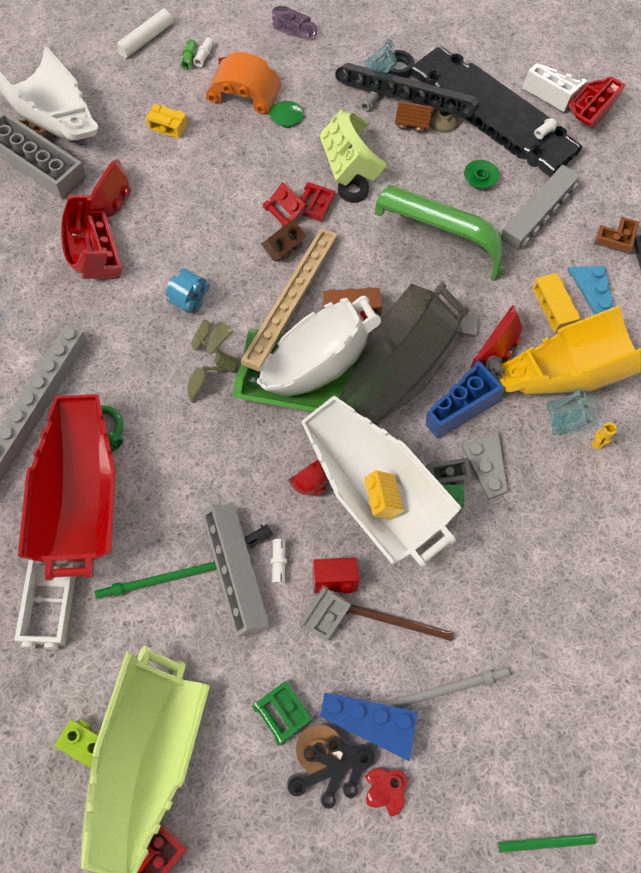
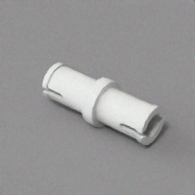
M205 38L202 46L198 48L197 55L193 59L195 66L202 67L206 58H209L210 51L215 44L212 38Z
M274 539L272 540L273 556L270 559V564L272 565V584H285V565H287L288 561L285 558L286 540Z

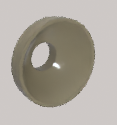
M434 109L429 123L433 130L440 133H449L457 128L459 123L458 115L447 112L449 116H442L440 113L446 111Z

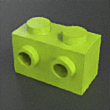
M70 719L54 747L91 768L93 751L100 730L95 734L89 730L92 725L82 719H79L78 722Z

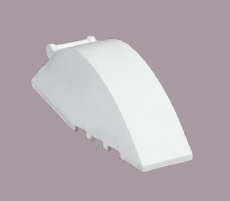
M335 396L331 397L301 421L337 499L392 565L411 555L421 568H424L429 559L449 543L453 544L456 541L455 537L446 528V525L462 509L461 506L402 441L389 435L383 428L380 429L374 425L371 420L366 417L364 418L355 412V409ZM375 470L395 474L398 493H400L399 497H401L400 501H402L401 504L404 511L389 520L382 517H373L372 509L369 505V496L365 487L364 477ZM441 532L444 535L420 556L416 552L437 533Z

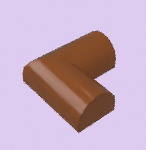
M621 217L618 230L600 225L594 244L630 253L633 249L639 221Z

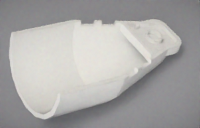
M48 47L44 48L43 58L38 69L25 81L11 85L0 72V93L22 118L66 141L80 140L97 134L98 125L91 117L86 103L83 102L82 93L77 87V80Z

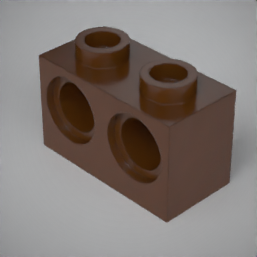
M292 219L261 245L274 261H277L279 258L283 261L290 255L288 251L292 248L296 250L303 245L302 240L307 236L295 220ZM289 233L294 236V240L290 239ZM275 244L280 245L281 251L276 248Z

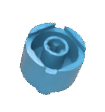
M182 268L179 270L180 274L178 276L174 275L171 278L166 290V296L169 299L166 300L179 309L191 313L193 310L198 311L203 305L201 300L209 291L210 284L203 277L186 268Z

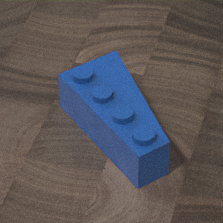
M478 360L474 367L467 371L463 378L457 384L455 383L450 391L427 412L425 425L438 439L499 402L504 387Z
M324 693L321 718L410 761L417 719L416 711Z

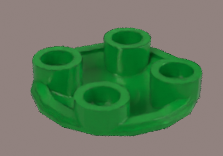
M279 101L272 106L270 118L276 124L284 128H290L301 121L303 110L298 103L293 101Z

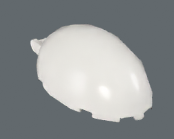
M361 296L352 304L347 298H342L339 303L334 305L332 302L324 305L325 309L317 314L312 312L303 318L277 342L278 348L272 354H269L260 370V378L257 379V383L266 391L290 397L314 392L339 378L358 360L367 344L369 332L381 323L379 315L375 314L371 308L368 297ZM363 310L368 317L365 320L359 314Z

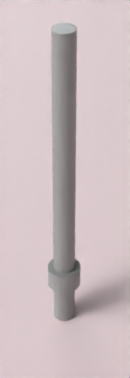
M507 667L491 672L486 670L474 677L379 704L400 708L480 684H484V686L493 684L494 680L508 677L510 673Z

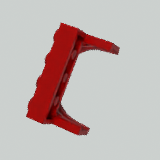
M69 195L61 222L62 249L67 263L77 273H81L83 279L120 278L123 267L105 211H89L90 195ZM73 233H74V234L84 233V234H86V235H75V236H73L72 234H73ZM89 238L91 239L94 251L91 250Z

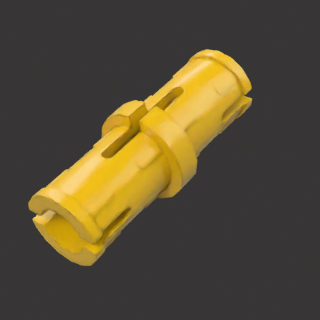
M611 422L604 424L603 428L596 432L595 438L592 441V447L599 450L604 445L610 443L612 436L616 433V425Z

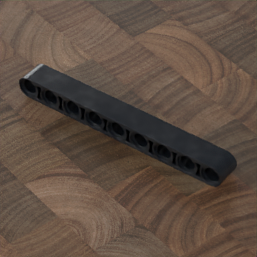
M352 63L343 64L335 72L336 79L341 83L420 105L430 106L464 117L473 115L480 105L479 100L474 96ZM404 86L408 88V92L404 90ZM419 90L424 93V97L420 95ZM435 95L439 96L440 101L436 100ZM451 99L455 100L456 105L451 103ZM467 103L472 106V110L468 109Z

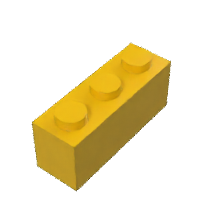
M557 273L536 278L532 288L554 333H558L557 330L580 320V314L575 309L572 298L564 288V282Z

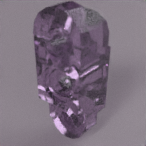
M277 6L272 10V23L277 31L297 38L301 36L306 39L314 38L317 35V26L311 22V17L286 6Z

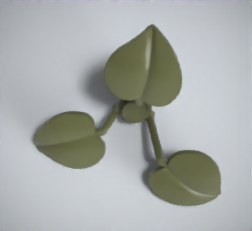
M204 319L193 336L192 348L198 350L201 344L207 347L208 354L216 353L214 363L217 367L203 366L201 369L197 367L193 371L187 385L188 397L192 403H194V398L205 382L206 370L221 372L224 369L232 373L237 367V358L218 349L234 332L224 322H219L210 335L209 344L205 341L210 332L208 320Z

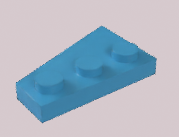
M605 266L568 267L567 271L572 275L576 286L581 290L585 301L594 315L614 307Z

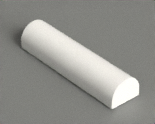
M164 8L117 42L118 53L124 58H128L173 24L171 14Z

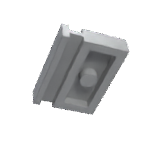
M323 586L300 620V625L328 641L350 608L351 602Z

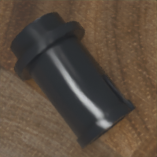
M261 524V528L245 536L251 549L265 539H271L270 536L273 533L267 524L264 526Z

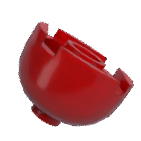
M319 460L311 463L298 472V474L288 479L296 492L306 496L313 493L315 496L321 494L326 490L324 486L329 482Z

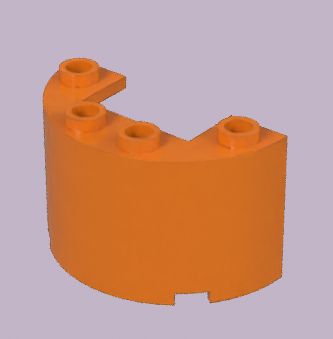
M235 52L221 60L207 91L206 100L213 103H222V92L251 98L253 99L254 111L260 114H270V110L281 87V82L276 71L271 70L267 66L268 63L262 58L246 52Z

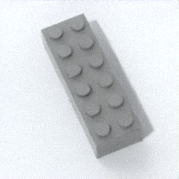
M6 112L0 114L1 159L61 199L86 178L81 161Z

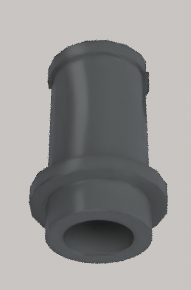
M491 356L488 358L486 366L497 380L502 379V374L506 375L501 365L502 360L498 356Z

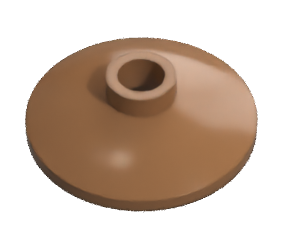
M317 724L306 728L300 734L296 743V756L300 765L308 772L314 773L328 767L317 761L309 762L305 759L303 752L309 745L315 746L317 743H321L322 750L320 752L341 760L342 752H330L325 745L326 739L330 736H335L342 742L340 736L333 728ZM332 740L329 743L330 748H335L337 745L336 740ZM314 750L307 752V757L309 758L315 755Z

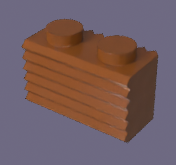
M399 101L395 124H398V128L408 129L409 126L415 127L414 131L424 132L425 129L428 130L432 107Z

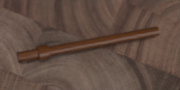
M351 604L346 612L347 615L348 613L356 614L452 641L454 632Z

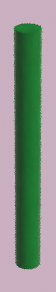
M594 834L503 841L497 842L499 853L592 845L596 844Z

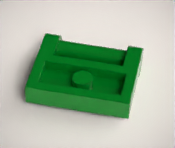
M286 681L252 705L254 711L260 714L276 738L274 741L277 746H280L312 721V718ZM269 702H272L289 729L285 732L281 730L266 708Z

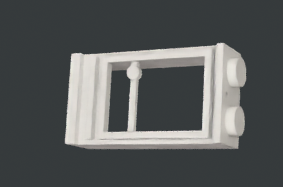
M29 560L14 639L17 643L22 644V648L35 649L36 645H44V649L58 650L59 646L66 645L76 577H57L46 581L45 565H37L33 560ZM69 562L68 566H59L55 563L54 569L74 568L77 566L73 562ZM36 586L64 587L63 599L42 598L41 596L34 598ZM33 601L37 603L42 601L62 602L57 636L28 635Z

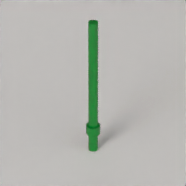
M215 561L123 584L121 582L114 583L111 587L95 590L96 599L111 595L116 597L124 595L123 592L217 570Z

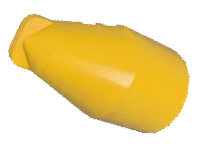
M618 305L557 330V335L550 339L546 337L542 340L543 344L535 349L531 347L512 360L502 363L501 365L506 375L502 374L503 378L498 380L504 387V391L514 392L518 390L526 395L594 391L641 373V348L634 349L624 324L621 308Z

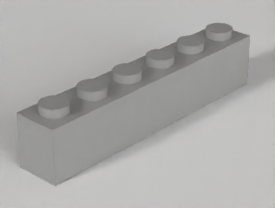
M562 164L504 227L501 233V240L515 250H518L521 246L525 247L530 240L529 237L531 235L535 236L540 229V225L547 223L550 214L557 212L560 207L559 204L566 202L570 191L572 193L575 192L579 186L578 179L580 175Z
M234 504L212 505L202 516L235 636L243 637L258 634L270 626L257 585L256 575L250 561V555L245 544L238 514Z

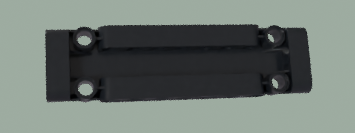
M441 45L416 62L410 71V75L419 82L476 97L480 103L479 108L473 115L465 117V119L475 127H478L487 136H491L490 138L513 155H517V158L527 157V163L530 166H539V169L549 177L562 164L566 166L573 160L574 156H577L583 147L568 136L567 130L562 126H557L555 131L549 132L542 139L536 138L534 131L543 125L546 119H551L549 116L475 64L465 63L462 55L458 53L452 54ZM451 99V103L456 105L455 100ZM467 103L468 109L472 110V106Z

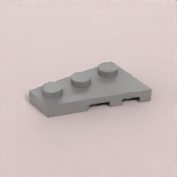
M495 432L463 444L461 448L466 458L468 457L469 464L487 500L507 493L499 433Z

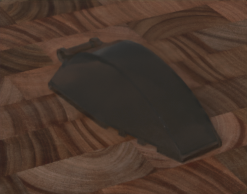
M444 282L440 283L434 291L410 284L383 316L381 323L369 333L367 344L358 358L355 367L349 374L348 383L343 387L338 399L355 409V412L364 418L366 417L371 420L376 426L422 393L463 340L461 322L468 314L469 309L466 306L463 307L446 289L447 285ZM440 294L458 312L457 315L439 297Z

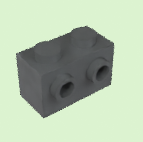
M468 457L424 465L441 485L447 482H451L452 485L464 484V479L472 478Z

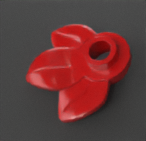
M374 768L365 775L366 780L372 785L367 793L366 804L375 808L386 806L391 817L397 815L405 804L403 792L407 787L406 775L399 769L386 771L382 768ZM397 778L400 782L399 786H393L391 779Z

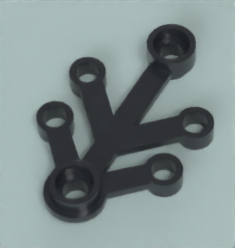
M335 736L328 737L325 745L330 752L340 751L350 756L343 760H338L322 753L312 745L307 746L303 752L305 759L309 762L317 761L328 767L305 777L300 774L291 775L287 780L289 793L293 796H301L305 793L307 787L331 777L327 789L322 793L320 800L325 808H332L336 803L335 794L345 770L353 767L349 781L343 785L342 790L347 798L352 799L356 797L358 793L357 784L363 769L371 767L375 760L374 751L370 746L360 744L354 748L339 741ZM330 741H337L335 748L329 747ZM314 750L315 755L311 758L307 757V752ZM366 753L367 759L360 761V755ZM295 783H301L302 786L299 790L293 789ZM349 786L354 787L352 794L346 793V789ZM331 796L332 802L330 804H325V797Z

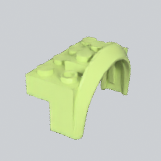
M341 109L320 134L335 180L347 186L358 173L374 181L386 168V163L374 154L359 137L362 131L370 124L359 115L345 112Z

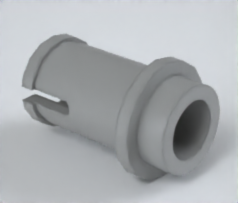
M371 91L366 98L361 100V109L363 111H370L373 108V104L379 99V94Z

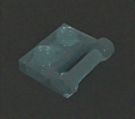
M388 39L379 51L371 58L368 57L365 60V67L385 73L389 72L397 65L394 43Z
M582 388L576 390L574 394L557 401L552 400L546 404L547 410L550 412L553 435H562L592 423L587 393ZM578 401L579 405L559 412V408Z

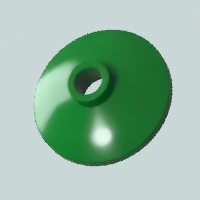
M474 160L465 167L464 177L470 185L476 188H490L497 183L499 171L489 161Z

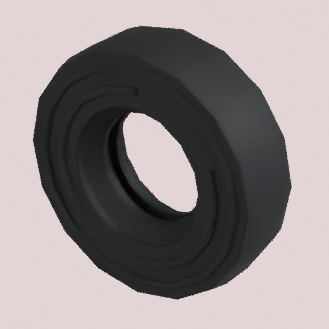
M359 174L347 186L338 183V194L346 202H361L369 193L368 181ZM355 184L359 186L360 190L352 193L347 190V187Z

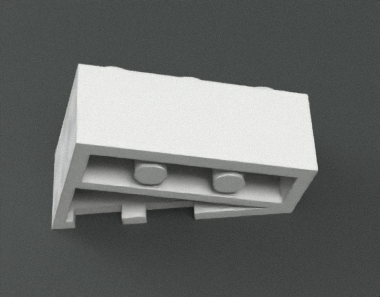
M540 64L534 65L528 71L522 88L564 112L569 107L568 103L582 89L587 80L582 79L578 81L572 79L570 74L563 76L557 74L555 69Z

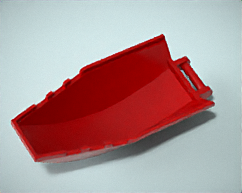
M98 394L55 396L47 417V426L45 431L42 430L38 449L35 448L33 454V463L26 472L18 557L45 563L46 581L57 577L85 576L86 578H93L94 560L112 553L115 464ZM85 562V567L54 569L55 563Z

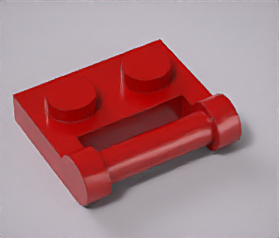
M284 182L279 185L270 199L266 200L263 204V208L266 211L269 210L282 223V227L292 219L296 222L308 207ZM277 202L290 214L288 219L275 207Z
M308 182L304 187L305 191L301 199L306 203L311 193L315 194L302 215L322 222L335 197L336 191Z

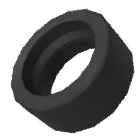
M392 50L384 56L382 71L408 79L411 76L410 71L414 66V59L406 51ZM398 61L406 64L408 67L395 69L389 64Z

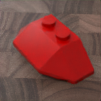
M612 76L603 80L586 83L571 99L568 106L576 119L594 129L611 110L626 84Z
M120 160L111 161L90 195L89 211H105L107 218L114 216L117 210H121L125 197H129L131 188Z
M512 305L474 357L471 368L474 367L478 360L487 367L486 362L491 356L500 357L502 362L503 360L508 361L513 353L511 351L512 347L517 348L522 340L520 335L523 328L516 306Z

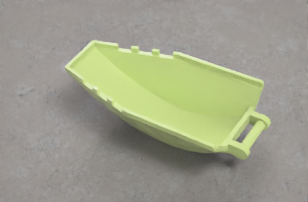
M148 646L141 648L138 659L131 652H126L94 747L81 840V869L89 872H138L148 852L146 848L153 835L158 833L161 827L159 823L166 810H169L173 802L171 800L177 788L181 787L185 780L210 685L182 679L186 667L185 662L180 660L176 662L152 652ZM148 660L173 670L172 675L147 665Z

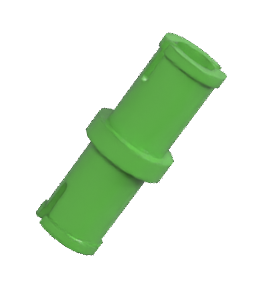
M193 39L187 40L186 47L182 51L183 58L180 66L185 70L191 68L192 60L195 58L197 43Z

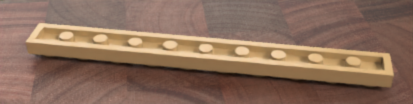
M320 228L242 357L241 365L256 371L261 370L336 242L337 233Z

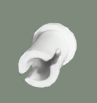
M552 118L546 119L544 124L534 131L536 138L542 139L549 132L555 131L557 127L556 121Z

